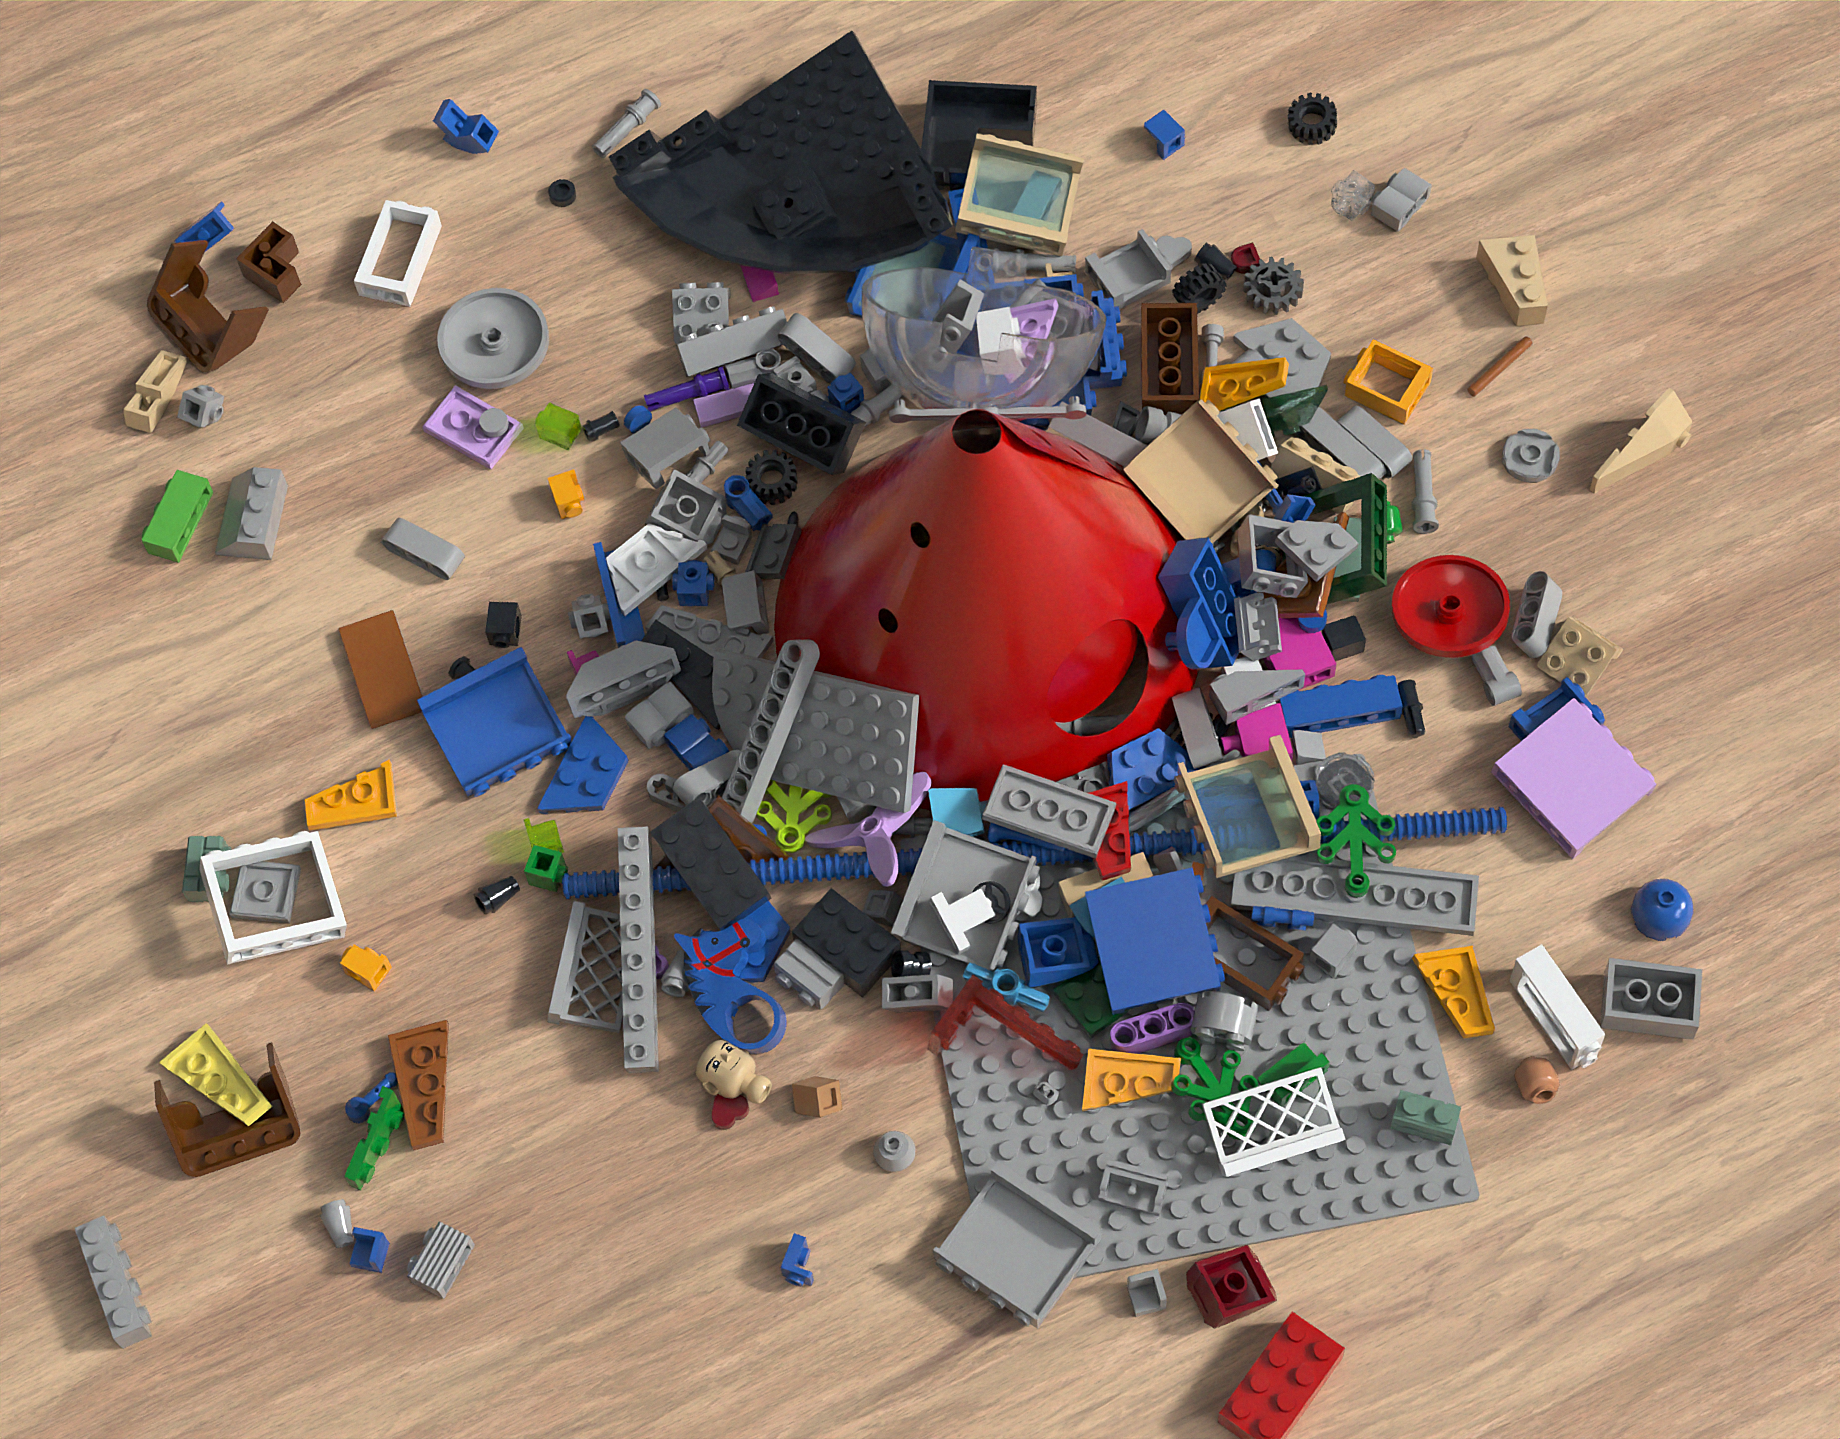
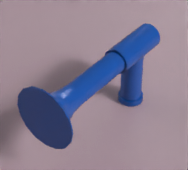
M990 823L988 839L991 844L996 842L999 844L1001 840L1011 839L1064 852L1069 850L994 823Z

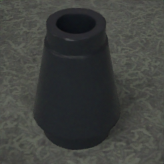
M1207 242L1202 246L1194 259L1199 264V267L1202 264H1212L1221 277L1229 280L1237 268L1215 244L1211 246Z
M509 876L479 887L478 892L474 894V899L484 914L495 913L520 891V887L515 878Z

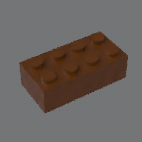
M1141 303L1142 409L1145 406L1161 409L1164 415L1168 412L1182 415L1199 400L1197 303Z

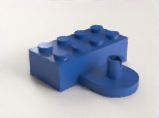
M1209 537L1178 541L1158 576L1172 605V609L1178 618L1176 632H1168L1166 635V647L1169 646V651L1178 650L1183 663L1190 669L1233 666L1240 652L1234 599L1237 597Z

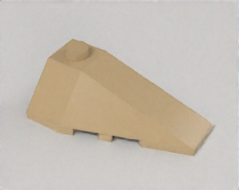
M1669 387L1645 413L1647 417L1640 429L1637 430L1633 427L1622 445L1623 450L1615 449L1595 473L1590 487L1591 492L1596 493L1670 455L1677 447L1682 448L1686 445L1691 437L1689 431L1692 420L1674 390Z

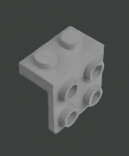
M723 282L707 283V288H696V283H679L680 289H672L674 342L676 344L681 343V337L696 333L697 337L708 334L707 328L722 324L723 328L729 327L728 299H731L730 288H724Z

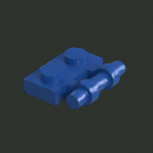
M1253 906L1252 920H1257L1259 926L1275 927L1276 923L1288 924L1287 929L1306 931V926L1313 927L1314 912L1297 909H1279L1269 906Z

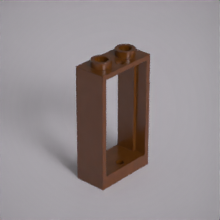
M1211 896L1206 903L1211 922L1206 923L1207 930L1211 928L1219 917L1289 961L1270 989L1266 990L1214 957L1216 964H1222L1225 976L1223 983L1270 1011L1275 1003L1280 1005L1288 993L1286 987L1291 979L1297 981L1305 968L1302 965L1304 953Z

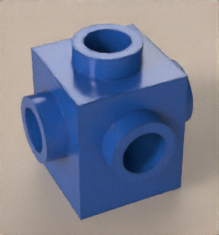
M698 560L678 562V573H673L672 583L673 590H677L679 605L708 606L709 590H714V573H709L707 562Z

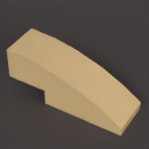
M163 350L159 352L137 381L136 394L123 409L126 426L148 433L153 431L175 393L187 362L186 357Z

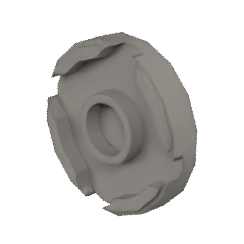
M1523 429L1518 431L1517 434L1511 435L1506 440L1502 451V463L1506 471L1515 479L1523 482H1539L1549 478L1555 472L1560 459L1557 443L1555 444L1549 434L1538 429Z

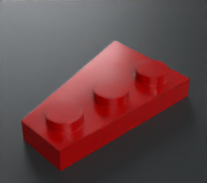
M1127 781L1089 792V794L1116 803V808L1097 857L1093 858L1102 881L1131 871Z

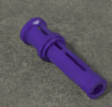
M721 366L718 367L717 371L705 375L696 374L694 380L648 395L645 394L644 398L648 410L652 412L653 410L699 395L700 398L706 397L710 393L722 389L726 391L730 390Z

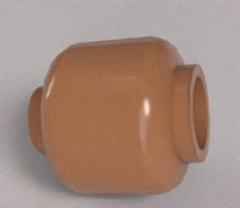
M1535 1056L1527 1057L1522 1060L1515 1070L1514 1078L1524 1099L1536 1104L1549 1102L1555 1097L1560 1082L1552 1063L1548 1059Z

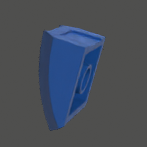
M1076 917L1019 924L1018 950L1028 987L1047 985L1072 978L1094 968L1099 963L1094 939L1084 930Z

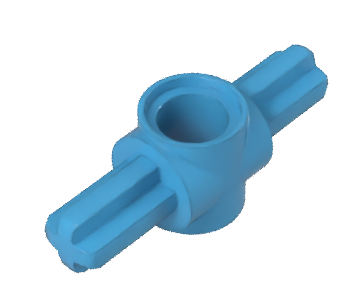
M969 963L964 970L963 978L986 988L987 994L993 996L1001 1005L1016 1006L1019 1002L1040 1012H1043L1048 1006L1050 997L1026 986V980L1019 978L1013 970L996 969L995 972H992L974 963ZM1004 983H1010L1014 988L1010 991H1002L999 989V986Z

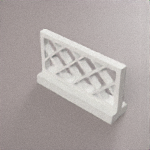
M1321 1067L1202 1103L1220 1162L1218 1164L1222 1176L1228 1177L1345 1140ZM1316 1076L1319 1090L1313 1099L1300 1092L1299 1089L1304 1079ZM1297 1082L1295 1088H1292L1291 1086L1287 1085L1290 1083ZM1281 1086L1292 1091L1284 1108L1269 1100L1274 1089ZM1268 1091L1265 1098L1258 1093ZM1321 1094H1322V1098H1323L1324 1104L1318 1102V1100H1319ZM1253 1095L1263 1101L1255 1117L1240 1110L1245 1097ZM1296 1095L1312 1102L1304 1119L1289 1111ZM1239 1100L1236 1106L1229 1104V1102ZM1223 1104L1233 1110L1226 1126L1214 1121L1211 1108ZM1267 1104L1282 1111L1275 1127L1259 1120ZM1316 1105L1327 1111L1330 1120L1329 1124L1318 1127L1308 1121ZM1237 1113L1252 1120L1245 1137L1229 1129ZM1286 1114L1301 1121L1296 1134L1288 1136L1279 1131ZM1257 1123L1272 1131L1267 1142L1261 1145L1249 1140ZM1305 1125L1312 1127V1129L1303 1131ZM1217 1127L1223 1129L1220 1137L1218 1134ZM1228 1132L1243 1141L1237 1152L1225 1156L1222 1142ZM1276 1134L1284 1137L1273 1141ZM1246 1143H1249L1250 1145L1254 1146L1243 1150Z

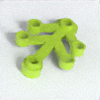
M770 779L772 785L767 787L765 794H769L787 813L786 824L773 812V807L768 801H761L756 816L759 820L766 821L776 832V844L786 853H795L803 847L805 835L819 824H828L832 819L831 809L824 804L818 805L814 809V814L798 824L799 815L820 798H828L832 795L810 790L801 797L802 787L790 785L788 797L776 784V781ZM762 808L769 809L767 814L759 813ZM822 811L828 813L825 818H820L817 815ZM788 837L796 838L793 843L785 841Z

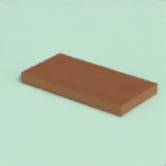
M391 610L338 628L371 729L421 713L417 700L423 696L394 611Z

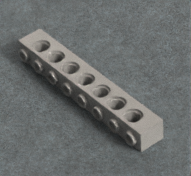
M648 826L618 828L624 1068L628 1073L659 1072L652 835Z

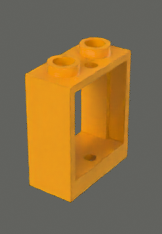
M1373 339L1368 348L1363 347L1357 357L1356 362L1358 364L1355 369L1350 368L1343 380V383L1346 384L1345 396L1405 425L1431 383L1433 368ZM1374 362L1412 380L1399 402L1360 384Z

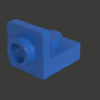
M796 1233L793 1234L780 1267L782 1275L792 1285L802 1287L803 1284L812 1286L814 1281L812 1272L800 1268V1266L805 1267L809 1259L810 1249L807 1248L806 1237Z

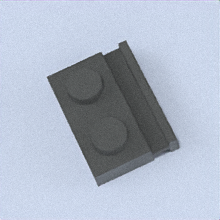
M762 524L745 572L754 570L761 579H785L793 551L802 532L797 524H773V526Z

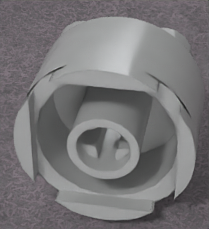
M1210 991L1209 997H1204V992H1200L1197 997L1191 1032L1197 1035L1196 1040L1198 1043L1214 1045L1215 1042L1227 1044L1226 1047L1228 1049L1244 1051L1245 1045L1251 1044L1258 1005L1252 1002L1251 1007L1244 1004L1245 998L1233 994Z

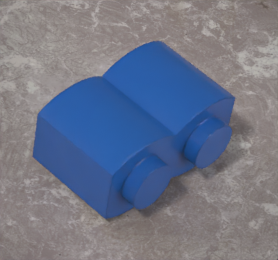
M692 714L664 734L668 747L684 763L689 771L729 752L727 746L720 738L715 740L709 734L711 729L702 718L697 720Z

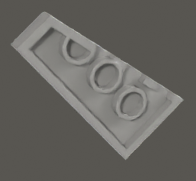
M663 605L658 608L645 626L647 632L656 619L713 657L714 651L723 649L762 658L774 641L771 635L751 633L746 628L730 631L728 626L723 625L721 621L714 619L708 621L696 617V614Z

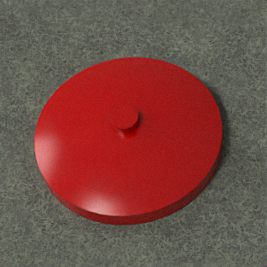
M1440 555L1420 561L1401 576L1393 591L1392 616L1399 633L1418 650L1438 657L1458 658L1483 651L1501 636L1509 619L1510 598L1503 580L1486 564L1465 556Z

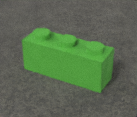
M176 470L173 478L168 480L165 494L161 502L156 504L149 526L147 525L142 532L141 541L148 554L177 563L180 562L213 495V490L207 478Z

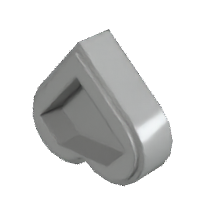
M1162 236L1156 242L1158 251L1162 256L1168 257L1172 268L1186 260L1192 252V244L1185 237L1174 239L1171 236Z

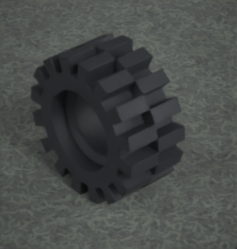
M1307 93V98L1301 95L1298 97V101L1294 99L1292 107L1289 106L1288 109L1289 131L1292 132L1295 139L1299 137V142L1304 143L1307 139L1308 145H1313V140H1317L1318 144H1322V138L1326 141L1330 140V134L1334 135L1335 128H1337V109L1334 102L1331 101L1329 103V97L1327 96L1321 99L1320 93H1317L1316 97H1312V93ZM1314 113L1322 116L1323 120L1317 124H1307L1302 121V118L1307 114Z
M1202 264L1201 267H1194L1192 272L1190 270L1187 271L1185 277L1181 276L1179 278L1180 282L1175 283L1172 293L1178 303H1197L1198 314L1201 313L1202 309L1204 311L1209 309L1208 306L1210 304L1214 305L1217 303L1215 300L1223 296L1221 293L1226 291L1225 287L1227 285L1212 264Z
M768 450L763 451L762 457L759 453L754 455L755 461L750 459L748 462L749 467H746L745 476L751 490L765 505L767 500H770V505H776L775 500L779 499L780 504L785 502L784 496L790 499L792 491H796V484H798L796 467L791 457L787 458L784 452L778 456V450H772V455H768ZM768 471H779L782 474V479L775 484H765L761 481V476Z

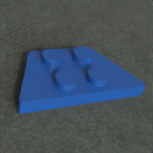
M585 716L537 808L539 813L548 814V811L565 810L566 813L579 812L580 810H604L629 760L627 755L592 716Z
M1159 728L1107 754V765L1110 771L1109 786L1127 781L1129 810L1175 786L1174 776H1178V763L1184 762L1188 773L1203 769L1206 766L1194 769L1188 751Z
M769 901L744 918L754 920L766 933L764 946L760 950L748 955V962L740 973L739 978L749 983L765 981L791 932L790 926Z

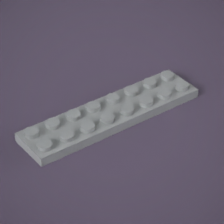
M1237 848L1236 861L1267 852ZM1296 855L1234 874L1231 900L1232 909L1253 911V906H1269L1279 909H1297L1314 912V918L1469 936H1473L1475 932L1478 875L1363 863V873L1370 880L1369 890L1364 896L1355 898L1350 896L1345 890L1346 877L1351 873L1350 861L1334 859L1329 864H1323L1318 861L1317 857ZM1354 878L1352 880L1353 884L1355 885H1361L1363 883V881L1360 878Z

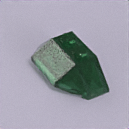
M1322 385L1260 399L1272 436L1275 437L1274 432L1280 430L1283 431V435L1300 432L1299 426L1309 424L1325 397L1328 386ZM1240 403V404L1234 405V406H1232V407H1229V408H1226V409H1224V410H1221L1220 412L1226 411V410H1228V409L1234 408V407L1239 406V405H1242V404H1244V403Z

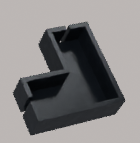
M929 80L921 150L937 181L935 183L939 190H945V186H950V191L965 188L977 134H989L998 139L1019 141L1024 145L1033 146L1037 112V86Z

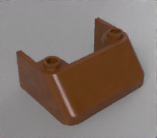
M206 240L172 243L148 296V312L201 372L216 371L254 343L269 309L264 306L233 310L228 320H226L204 296L208 288L209 279L199 264L208 246V242Z
M272 1042L266 1044L270 1072L263 1074L257 1081V1087L272 1107L250 1126H247L226 1110L202 1117L198 1107L191 1102L181 1101L170 1105L161 1081L154 1082L155 1106L180 1167L186 1175L200 1177L283 1149L298 1141L300 1137L298 1117L287 1079Z

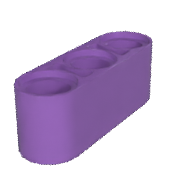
M1182 1002L1120 1021L1111 1028V1050L1139 1054L1180 1041L1183 1038H1188L1193 1034L1191 1026L1195 1010L1191 1005ZM1182 1016L1189 1019L1190 1022L1186 1025H1179L1174 1020ZM1149 1026H1157L1161 1031L1157 1034H1149L1145 1029ZM1120 1035H1127L1132 1040L1129 1043L1122 1044L1116 1038Z

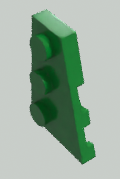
M382 1086L378 1095L383 1098L380 1108L376 1113L371 1112L367 1121L369 1123L367 1139L362 1138L358 1142L344 1176L351 1187L360 1191L365 1183L368 1184L371 1181L375 1172V1163L379 1156L382 1157L386 1153L390 1144L389 1137L394 1129L397 1130L404 1119V1109L394 1091Z

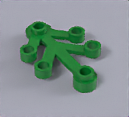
M1351 784L1341 790L1339 794L1340 804L1328 816H1320L1316 821L1321 835L1328 836L1333 832L1336 823L1347 814L1349 817V824L1331 842L1320 845V849H1317V859L1323 864L1331 863L1335 858V854L1350 842L1351 873L1346 877L1345 890L1350 896L1359 898L1368 892L1370 884L1369 877L1363 873L1362 842L1377 854L1378 859L1382 863L1389 864L1396 857L1394 845L1383 843L1361 824V814L1375 824L1378 833L1384 836L1393 833L1395 821L1389 815H1381L1368 803L1369 794L1365 788L1360 785ZM1354 794L1359 796L1360 799L1352 801L1349 799V796ZM1327 822L1331 827L1329 829H1322L1320 824ZM1382 822H1388L1391 825V827L1388 829H1384L1380 826V824ZM1328 850L1332 855L1330 857H1323L1321 852ZM1389 850L1392 852V855L1385 857L1381 852ZM1354 878H1360L1363 881V883L1361 885H1355L1353 884L1352 880Z
M1183 1038L1175 1047L1174 1056L1175 1058H1181V1064L1191 1065L1206 1087L1193 1084L1188 1076L1181 1074L1174 1078L1171 1089L1178 1096L1187 1095L1197 1098L1198 1100H1194L1190 1105L1188 1114L1195 1121H1207L1202 1103L1230 1095L1234 1072L1241 1062V1057L1234 1050H1228L1224 1053L1220 1060L1222 1071L1220 1081L1218 1082L1200 1056L1201 1047L1197 1040L1194 1038ZM1185 1046L1190 1047L1193 1051H1188ZM1226 1058L1233 1059L1235 1064L1229 1063ZM1244 1075L1240 1079L1237 1088L1239 1092L1248 1090L1249 1088H1246L1243 1083H1249L1254 1088L1258 1086V1081L1252 1075ZM1177 1083H1183L1186 1088H1180ZM1252 1096L1245 1097L1240 1110L1249 1114ZM1222 1104L1219 1107L1224 1113L1211 1111L1214 1121L1226 1126L1233 1110ZM1194 1108H1200L1203 1113H1197ZM1237 1113L1229 1129L1245 1137L1252 1120ZM1236 1120L1242 1122L1245 1126L1238 1125ZM1227 1132L1228 1136H1230L1231 1138L1235 1140H1241Z

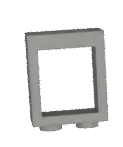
M1248 514L1237 531L1242 588L1281 595L1283 597L1296 598L1308 582L1307 573L1290 556L1286 554L1287 574L1257 569L1255 544L1280 548L1275 543L1276 537L1293 523Z

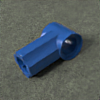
M733 475L725 481L724 492L727 506L735 510L741 518L745 519L750 524L753 532L756 530L760 531L762 524L768 525L773 518V514L751 490L748 480L743 476ZM734 491H742V492H743V493L740 494V495H734V494H732V492H734Z

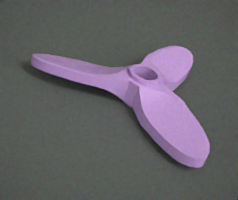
M926 772L913 774L910 811L901 813L877 806L871 816L859 823L821 829L806 836L805 841L813 848L866 847L869 865L875 877L883 886L893 885L898 874V859L894 844L890 838L892 833L911 817L928 794V789L931 787L929 775Z

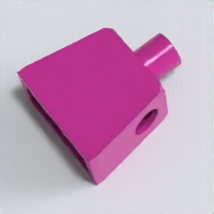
M1280 703L1237 719L1235 721L1236 735L1221 737V747L1224 755L1237 750L1242 757L1269 750V738L1281 735L1291 761L1293 759V750Z

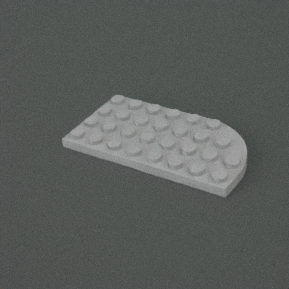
M719 649L714 651L712 693L715 712L727 741L733 750L739 749L741 751L776 662ZM813 671L771 779L901 813L910 811L919 695Z

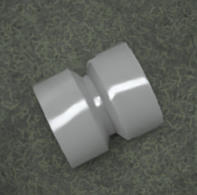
M1145 406L1137 420L1135 429L1136 440L1149 445L1177 420L1181 414L1168 412L1164 415L1161 409Z

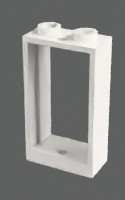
M385 201L354 279L359 296L411 306L442 226L436 210L426 206L408 205L402 201ZM393 219L424 226L403 282L371 275Z
M1541 944L1517 958L1510 983L1570 1069L1573 1070L1580 1065L1582 1068H1585L1598 1059L1597 1055L1602 1048L1601 1044L1605 1033L1546 949Z

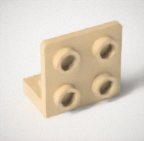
M1568 617L1538 662L1537 667L1559 682L1568 677L1572 683H1577L1583 689L1585 697H1587L1611 659H1618L1624 649L1577 618Z

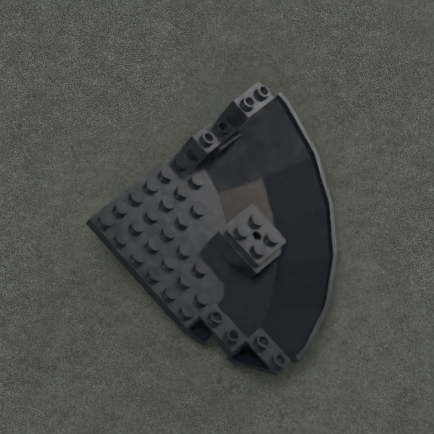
M852 30L722 118L717 119L708 110H705L663 139L649 129L609 156L617 172L612 177L617 188L663 232L723 262L775 273L853 272L919 251L930 244V240L953 226L948 204L935 183L937 180L928 160L856 33ZM682 138L681 144L676 146V141ZM792 199L793 205L790 208H786V201Z

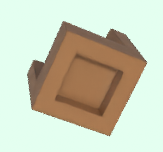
M813 1076L792 1083L794 1106L797 1114L821 1118L843 1110L839 1080Z

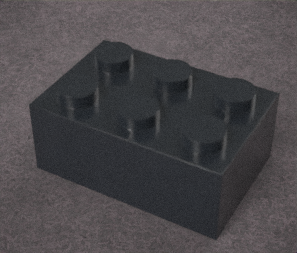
M832 888L792 930L794 941L798 939L841 972L844 977V984L862 998L891 967L894 953L897 950H901L900 941Z

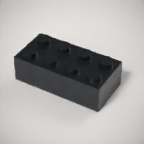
M772 373L757 375L737 426L830 475L845 473L866 422Z
M700 797L650 831L657 844L720 930L744 919L772 899L767 889Z

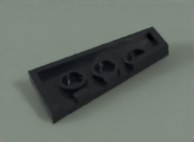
M655 619L641 642L674 649L681 671L673 675L671 679L708 721L719 730L720 724L715 712L712 693L714 657Z

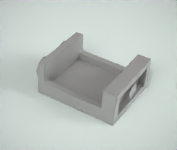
M1143 229L1137 232V239L1101 259L1095 253L1085 257V273L1098 291L1103 290V298L1113 297L1114 306H1119V309L1171 283V271L1173 268L1167 256L1161 255L1155 239L1152 236L1148 237Z
M962 280L958 281L932 320L931 325L937 329L923 348L921 357L942 369L946 368L972 330L984 296L983 292Z
M676 407L620 442L628 463L655 489L665 484L660 472L696 448L706 456L711 453L708 446L710 438L702 427L698 429L690 415H683Z

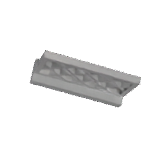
M573 901L548 1012L549 1023L560 1024L561 1021L615 1033L620 1032L623 1018L622 991L611 997L603 984L614 977H617L622 984V967L617 969L609 956L621 950V937L615 930L620 926V914L585 907V903ZM589 917L602 919L607 928L593 935L587 926ZM611 932L619 945L605 952L597 940ZM585 934L589 937L586 941H584ZM593 943L601 955L587 963L581 951ZM579 960H580V962L582 963L583 966L578 969ZM605 960L613 972L599 980L591 967ZM587 970L595 983L581 991L575 982V978ZM574 988L577 994L571 997ZM599 988L607 1000L593 1008L585 995ZM620 998L619 1007H618V1006L616 1005L615 1001ZM578 999H581L589 1010L581 1016L568 1014L569 1005ZM611 1005L617 1014L615 1024L602 1021L597 1012Z

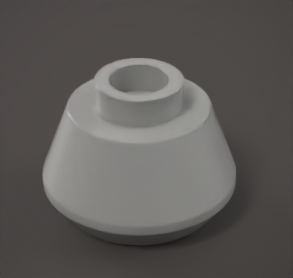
M889 1131L877 1139L873 1153L877 1164L881 1168L897 1172L906 1169L913 1162L916 1149L913 1140L907 1134L901 1131Z

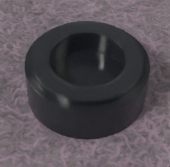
M559 179L549 186V198L555 206L567 207L575 201L576 190L571 181Z

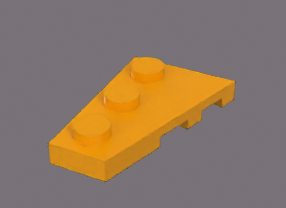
M1282 357L1205 367L1200 399L1204 403L1210 400L1221 411L1285 387L1289 366L1287 359Z
M390 759L368 773L364 771L355 775V779L345 784H336L305 799L309 831L397 817Z
M1473 946L1413 955V962L1463 1039L1492 1035L1494 1033L1495 1026Z
M1088 1049L1082 1111L1173 1092L1171 1084L1174 1078L1179 1075L1181 1058Z

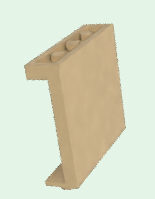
M1199 399L1124 466L1122 470L1184 540L1209 537L1213 544L1270 491L1278 487V484L1275 482L1278 477L1268 465L1262 468L1255 460L1259 455L1248 443L1243 446L1236 437L1239 433L1229 422L1223 424L1217 417L1220 411L1210 400L1204 403L1202 399Z

